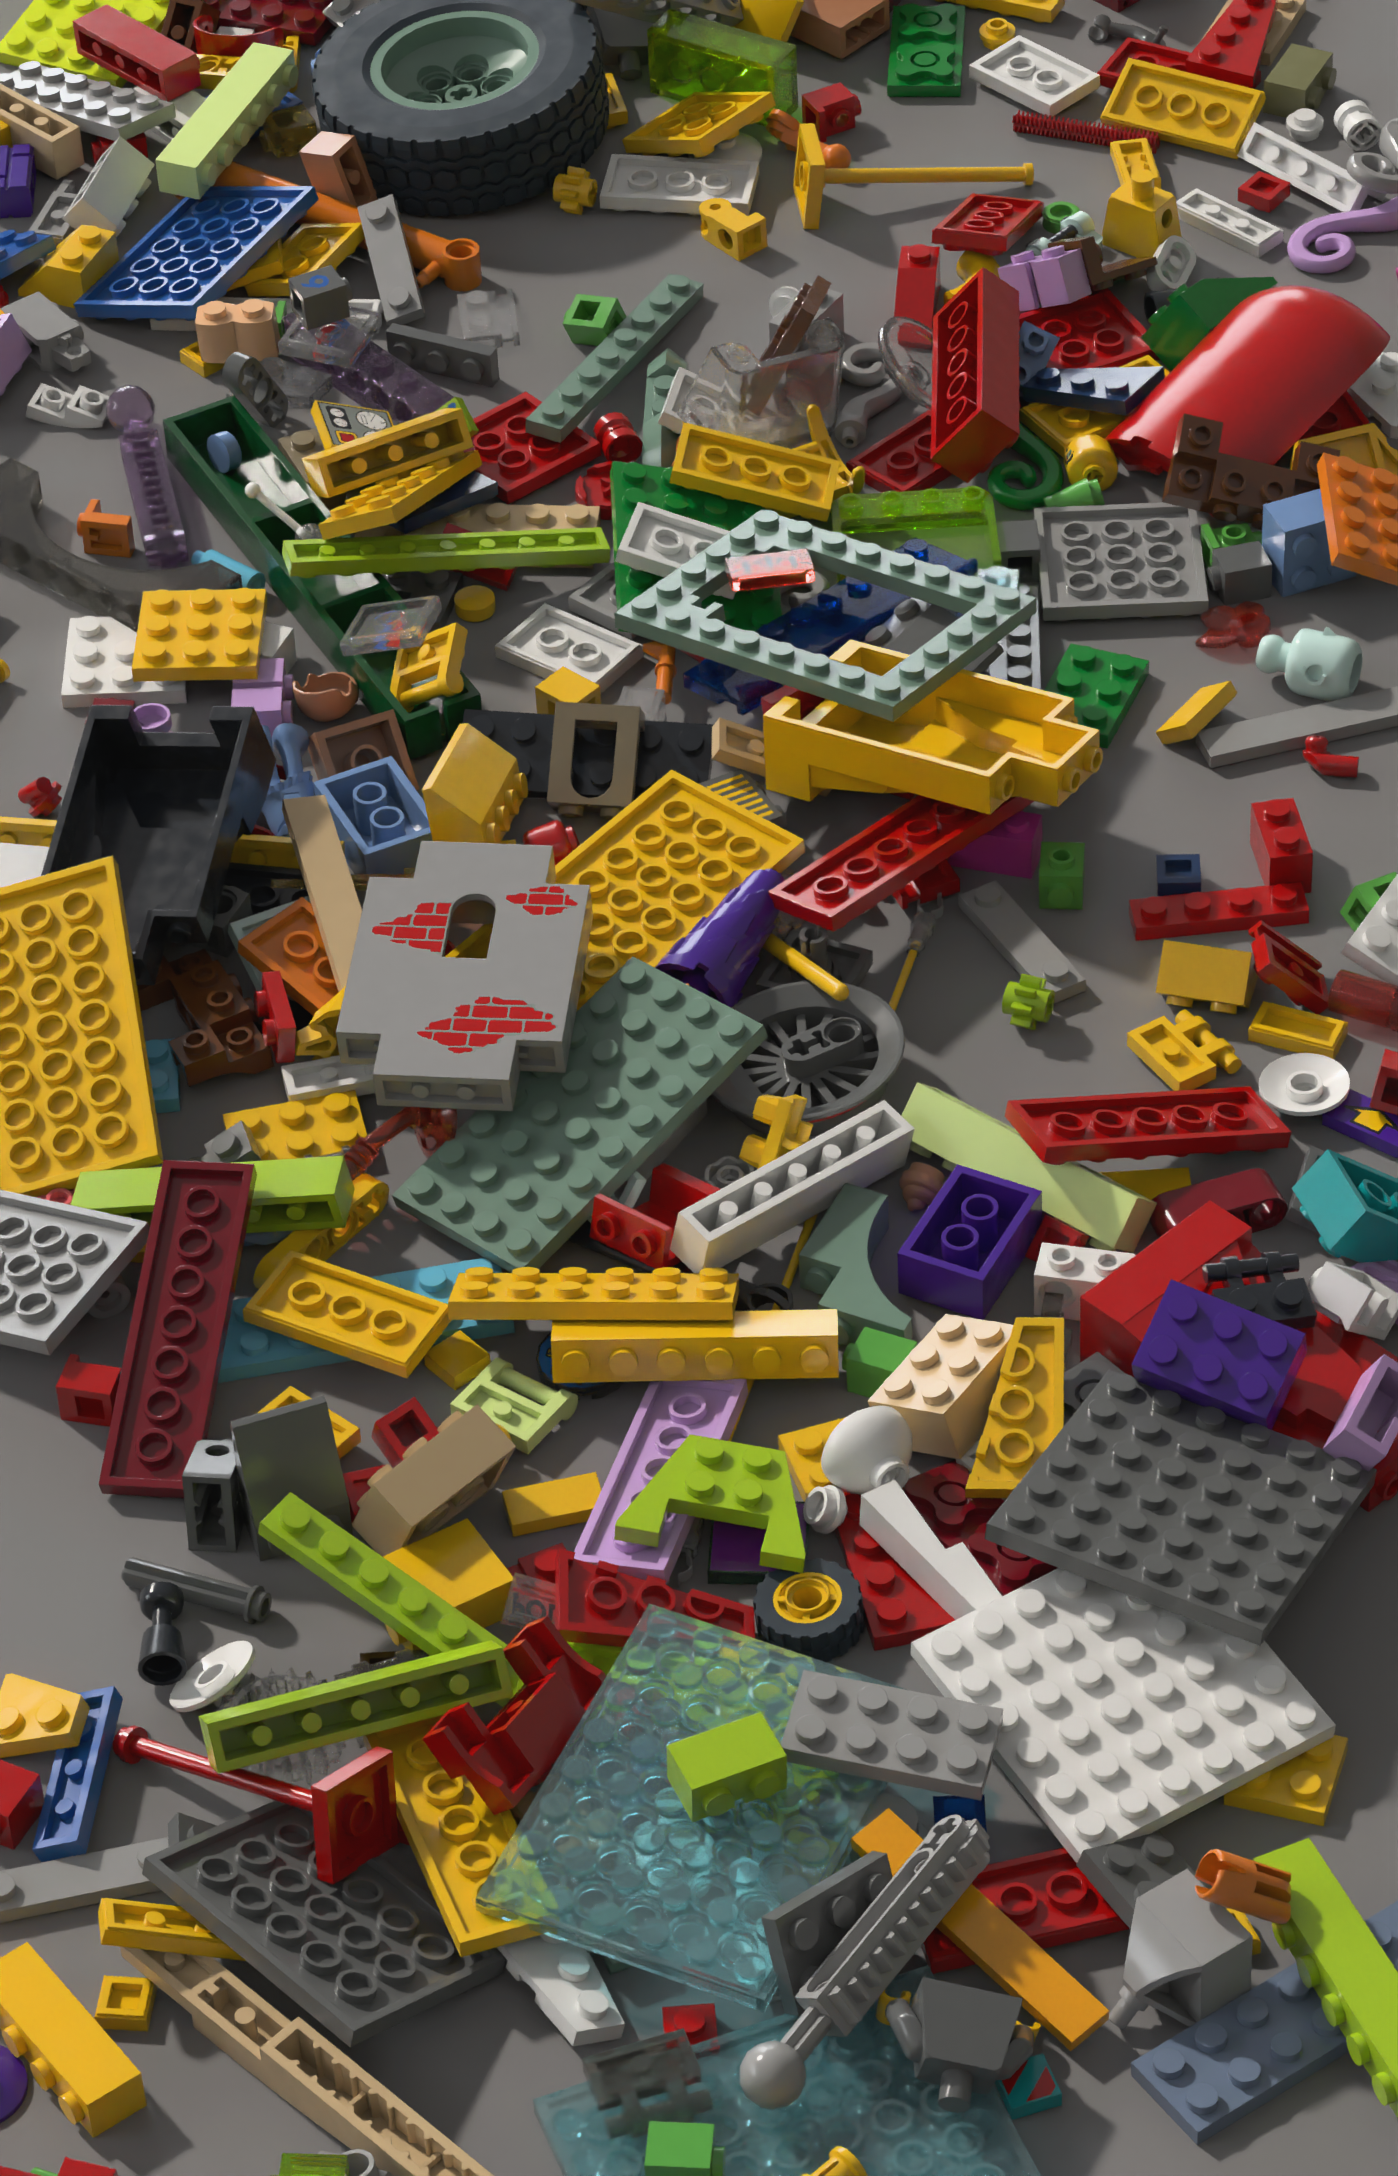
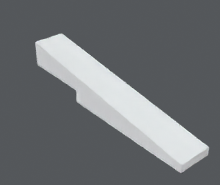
M896 1480L861 1494L859 1525L955 1620L1002 1597L963 1542L947 1549L944 1548Z

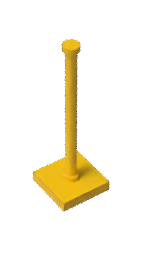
M799 124L793 190L804 229H819L822 193L825 184L1023 182L1024 186H1031L1034 180L1032 163H1023L1022 167L825 169V161L815 124Z

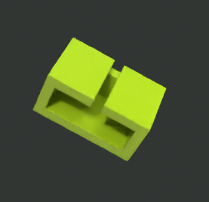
M762 1712L666 1745L667 1778L692 1823L709 1816L724 1814L729 1809L735 1807V1800L742 1798L745 1804L756 1799L771 1797L778 1791L787 1789V1755Z

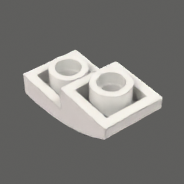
M41 383L27 405L25 417L56 426L99 428L103 426L113 409L116 399L81 385L75 394L72 395Z

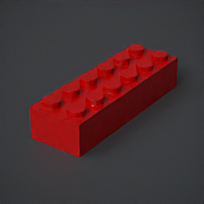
M984 267L933 316L930 459L966 483H969L978 473L987 471L994 458L1004 448L1008 449L1013 446L1020 434L1019 291Z

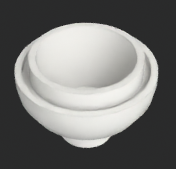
M878 1405L856 1411L843 1419L830 1434L822 1452V1471L833 1485L847 1493L861 1495L893 1480H896L899 1486L903 1488L910 1476L908 1465L912 1456L911 1430L903 1416L892 1407Z

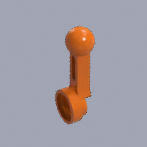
M772 109L766 118L768 123L766 130L772 136L782 141L786 145L787 150L797 152L799 124L801 123L782 110ZM819 141L825 161V169L849 167L851 154L844 145L837 143L827 145Z

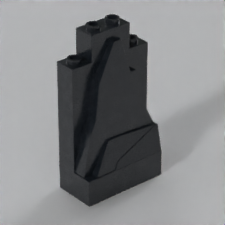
M91 705L41 876L113 855L119 867L136 985H155L166 942L182 945L209 942L235 843L243 834H252L266 801L276 763V758L254 707L213 706L209 721L215 733L143 732L132 705Z

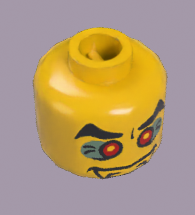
M1087 434L1073 440L1065 450L1063 462L1068 480L1072 485L1084 478H1087L1088 481L1097 479L1103 492L1117 478V459L1113 447L1106 439L1098 435Z

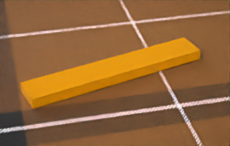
M888 1808L851 1838V1848L860 1857L865 1856L871 1851L887 1853L892 1876H894L921 1844L923 1839ZM972 1884L969 1885L936 1926L1010 1996L1022 1998L1021 2006L1070 2051L1074 2050L1109 2020L1110 2010Z

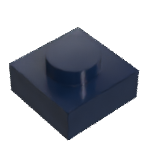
M1200 854L1156 855L1157 896L1201 892Z

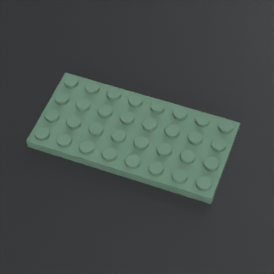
M632 956L576 1012L566 1072L520 1071L513 1111L477 1110L392 1194L396 1207L512 1273V1270L520 1267L539 1269L592 1215L594 1196L601 1193L610 1197L768 1037L765 1027L750 1017Z

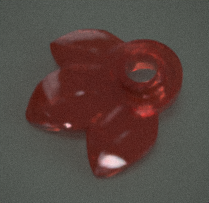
M1244 601L1235 608L1226 605L1215 606L1200 615L1202 623L1209 629L1195 641L1197 647L1215 649L1226 648L1235 643L1244 648L1257 647L1264 636L1270 635L1271 621L1265 615V608L1256 602Z

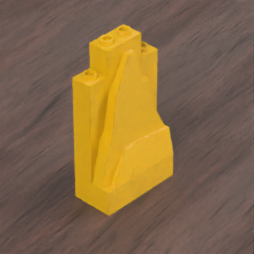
M850 639L829 659L850 666H859L865 671L883 676L909 655ZM965 669L960 670L894 722L825 699L801 720L800 700L784 696L763 715L766 790L809 802L823 790L838 789L882 794L910 792L989 815L1011 797H1022L1059 807L1093 773L1099 770L1103 760V751L1099 748V730L1078 724L1077 717L1074 716V698Z

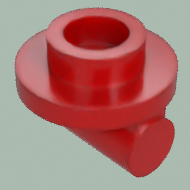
M39 777L21 788L18 792V798L22 803L31 805L28 813L32 817H36L40 813L48 816L62 800V797L58 794L62 786L57 781L51 784L48 778Z

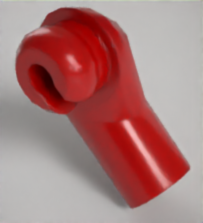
M1308 736L1306 738V750H1302L1303 757L1316 771L1327 776L1357 778L1359 757L1332 755L1327 751L1328 740L1324 736Z

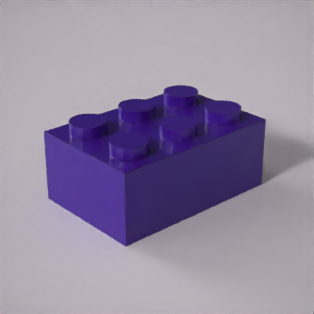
M957 1164L897 1253L898 1293L984 1320L1025 1258L1027 1250L1042 1222V1191Z
M1171 1279L1131 1364L1133 1375L1136 1381L1159 1390L1173 1391L1182 1399L1203 1407L1211 1406L1218 1408L1227 1416L1248 1424L1257 1423L1272 1430L1307 1354L1306 1333Z

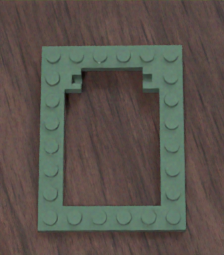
M761 509L616 611L615 628L894 722L1036 613V597L1020 593L1015 588L1001 587L986 582L977 576H967L949 570L948 567L943 565H933L917 560L909 554H899L880 548L875 543H865L846 537L845 534L840 532H830L812 526L806 521H796L780 516L772 510ZM765 555H768L772 559L774 557L788 560L790 556H793L797 559V568L788 560L780 562L777 570L774 565L776 559H773V568L770 569L763 558ZM762 559L760 562L766 564V566L758 565L759 574L762 580L773 588L783 586L794 577L797 569L804 564L798 563V561L812 563L811 565L964 615L886 674L880 676L865 671L859 666H850L829 659L826 655L814 654L796 648L790 643L778 642L760 636L757 632L742 630L724 624L725 614L722 604L714 602L706 609L701 608V602L744 572L743 562L749 563L751 567L752 563ZM743 568V570L731 574V572Z

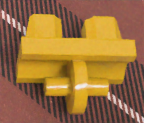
M768 1094L759 1096L753 1110V1119L771 1125L768 1137L765 1139L754 1134L748 1135L743 1142L739 1158L759 1169L810 1141L809 1137L813 1124L801 1121L808 1099L796 1094L787 1097Z

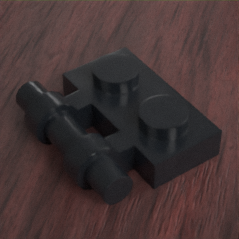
M1277 1250L1262 1252L1261 1257L1239 1260L1237 1256L1220 1258L1219 1263L1203 1265L1202 1273L1205 1283L1222 1281L1224 1288L1212 1289V1296L1294 1329L1315 1326L1317 1313L1305 1279L1286 1280L1283 1274L1299 1271L1300 1263L1297 1253L1280 1255ZM1263 1276L1265 1283L1244 1285L1242 1279Z

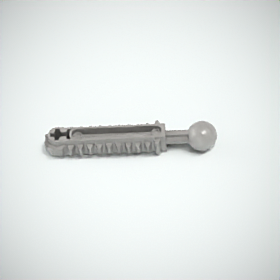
M954 1814L943 1818L931 1828L926 1838L806 1984L799 1989L795 1999L805 2011L780 2042L773 2040L757 2044L746 2053L740 2065V2085L746 2098L759 2107L769 2110L787 2107L799 2098L806 2085V2066L804 2062L825 2036H848L977 1875L988 1865L990 1855L987 1851L990 1849L988 1844L990 1837L977 1819L965 1821L960 1815Z

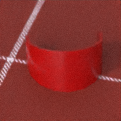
M201 15L193 21L197 54L242 57L253 42L281 48L283 46L284 35L280 27H273L260 33L248 35H222L212 33L213 20L210 15Z

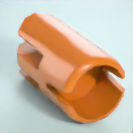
M1220 1849L1210 1850L1203 1856L1196 1870L1195 1878L1211 1885L1212 1888L1195 1885V1891L1199 1898L1279 1925L1286 1924L1291 1918V1905L1288 1903L1291 1900L1290 1872Z

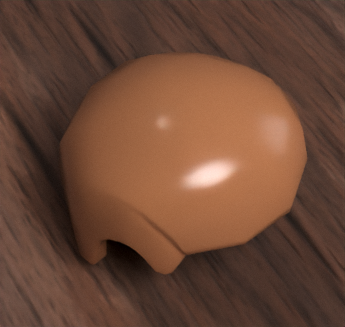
M328 672L319 676L309 673L303 687L300 686L298 681H293L292 683L295 699L301 713L318 722H331L343 717L354 707L359 697L356 680L345 672Z

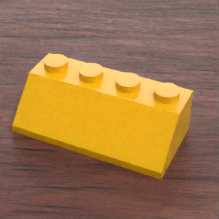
M468 723L459 724L422 788L432 840L501 844L505 833L510 829L514 816L519 812L522 801L528 795L527 778L525 773L519 772L517 758Z

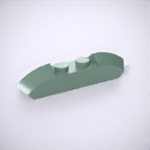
M669 348L650 362L647 368L642 465L668 468L672 467V463L675 460L676 443L680 434L674 433L669 428L658 424V420L679 367H682L689 371V364Z

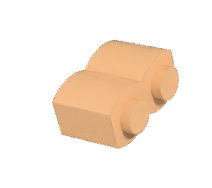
M249 299L234 305L221 301H211L197 307L195 327L201 360L203 362L225 363L227 358L234 352L249 355L258 361H266L278 357L281 340L273 302Z

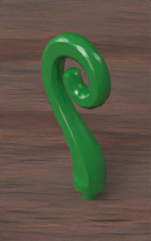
M1019 420L1020 434L1017 441L1010 448L1033 462L1040 469L1043 479L1038 486L1032 488L1037 480L1033 467L1021 461H1006L991 469L987 485L991 496L1000 504L1014 509L1031 510L1043 507V498L1052 496L1061 490L1064 474L1062 465L1054 452L1027 430ZM1012 478L1019 479L1026 488L1031 489L1012 488L1005 481Z

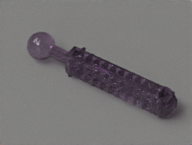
M125 385L116 389L109 396L106 415L110 424L124 434L118 436L121 459L148 567L159 566L160 573L179 571V562L189 561L188 549L158 430L148 429L154 419L155 403L150 394L143 388Z

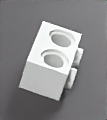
M1042 1242L1034 1272V1315L1080 1321V1296L1133 1258L1135 1254Z

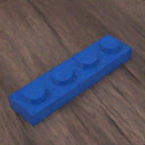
M115 1686L77 1693L82 1695L90 1710L79 1745L56 1750L32 1851L41 1862L86 1854L123 1701Z

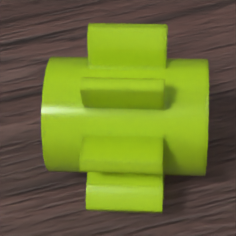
M1021 974L1020 983L1009 981L1003 995L1002 1012L1003 1014L1012 1015L1010 1025L1035 1030L1037 1021L1044 1023L1049 1021L1054 1007L1055 992L1054 990L1045 989L1046 979Z

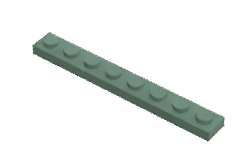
M669 274L526 418V433L561 443L703 297L704 283L690 280L684 275Z

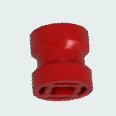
M612 412L604 415L596 422L593 435L600 442L602 452L608 461L635 462L641 456L642 441L636 431H634V427L626 415Z

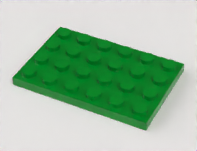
M613 461L610 470L617 611L664 578L615 562L618 548L638 502L728 531L736 528L761 509L772 511L773 509H766L760 505L736 499H726L720 495L700 490H690L680 485L669 483L673 467L665 468L642 465L636 462ZM757 564L750 567V574L744 571L733 600L711 594L701 602V608L706 609L714 602L722 604L725 614L724 624L742 630L754 631L760 636L778 642H783L784 640L780 587L773 588L767 585L759 574Z

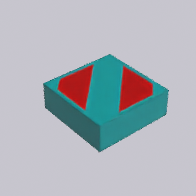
M1043 2053L1029 2057L1009 2079L995 2081V2085L1012 2120L1062 2105V2092Z

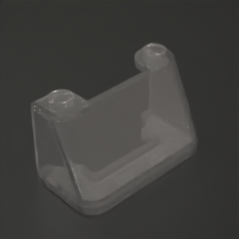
M828 317L816 320L809 325L805 332V338L809 347L804 351L759 361L751 350L742 343H724L712 346L677 415L685 423L793 449L812 442L806 409L810 404H816L820 408L826 429L831 437L838 418L845 344L844 336L839 327Z

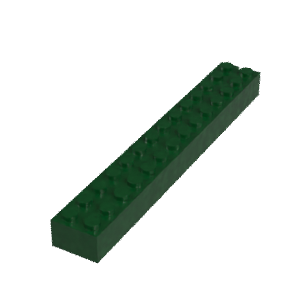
M235 395L163 419L167 458L256 570L265 575L268 585L338 672L347 673L356 680L359 689V699L371 714L375 715L394 709L410 760L443 748L442 742L444 741L449 743L459 724H463L464 710H482L481 694L460 669L464 682L463 690L460 693L448 697L445 695L438 696L415 705L411 712H407L390 691L398 645L388 641L401 626L403 619H405V633L400 644L430 632L386 578L380 573H361L353 576L316 575L313 578L290 577L282 556L283 540L304 539L256 498L251 499L245 494L246 485L252 482L257 483L261 488V493L313 535L311 539H323L318 524L331 517V514L325 504ZM222 431H227L236 438L242 454L240 466L226 473L219 472L213 466L207 451L208 438ZM347 534V535H343V536H339V537H335V538H352V537H351L349 534ZM392 622V634L385 641L386 644H389L387 649L375 646ZM438 675L412 684L411 689L436 680Z

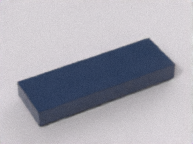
M472 471L398 522L389 524V526L405 534L496 497L498 495V482L476 471Z

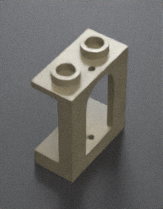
M556 702L547 803L553 810H558L557 815L567 818H582L583 812L600 813V818L611 820L634 801L640 732L645 730L646 718L640 706ZM576 728L617 730L612 782L608 790L599 797H583L572 786L571 774Z

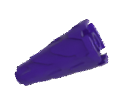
M773 869L753 871L738 887L728 892L707 918L702 917L685 938L682 937L655 968L685 984L689 983L692 988L730 1008L739 1003L743 996L741 991L760 960L757 956L776 927L773 923L780 910L775 909L768 891L785 881L784 877Z

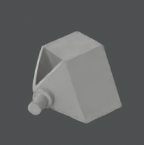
M1188 1869L1136 1899L1125 1961L1123 1987L1119 1991L1121 1999L1109 2013V2020L1121 2029L1127 2027L1138 2010L1145 2011L1149 2005L1190 2027L1251 1990L1253 1936L1225 1907L1199 1898L1195 1891V1885L1205 1886Z

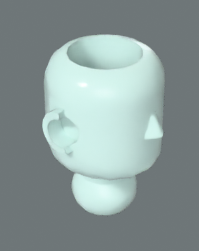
M1326 627L1324 631L1304 628L1298 631L1292 643L1285 642L1279 635L1264 636L1257 650L1256 666L1260 671L1268 674L1278 671L1285 672L1286 684L1296 694L1333 701L1353 695L1361 673L1363 654L1358 642L1349 637L1336 635L1329 627Z

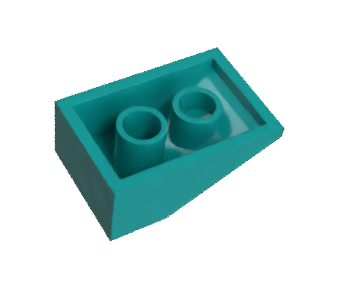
M1327 1149L1292 1187V1190L1302 1204L1300 1207L1301 1213L1309 1222L1314 1224L1321 1235L1319 1238L1321 1246L1334 1257L1339 1258L1342 1255L1359 1263L1398 1260V1178Z

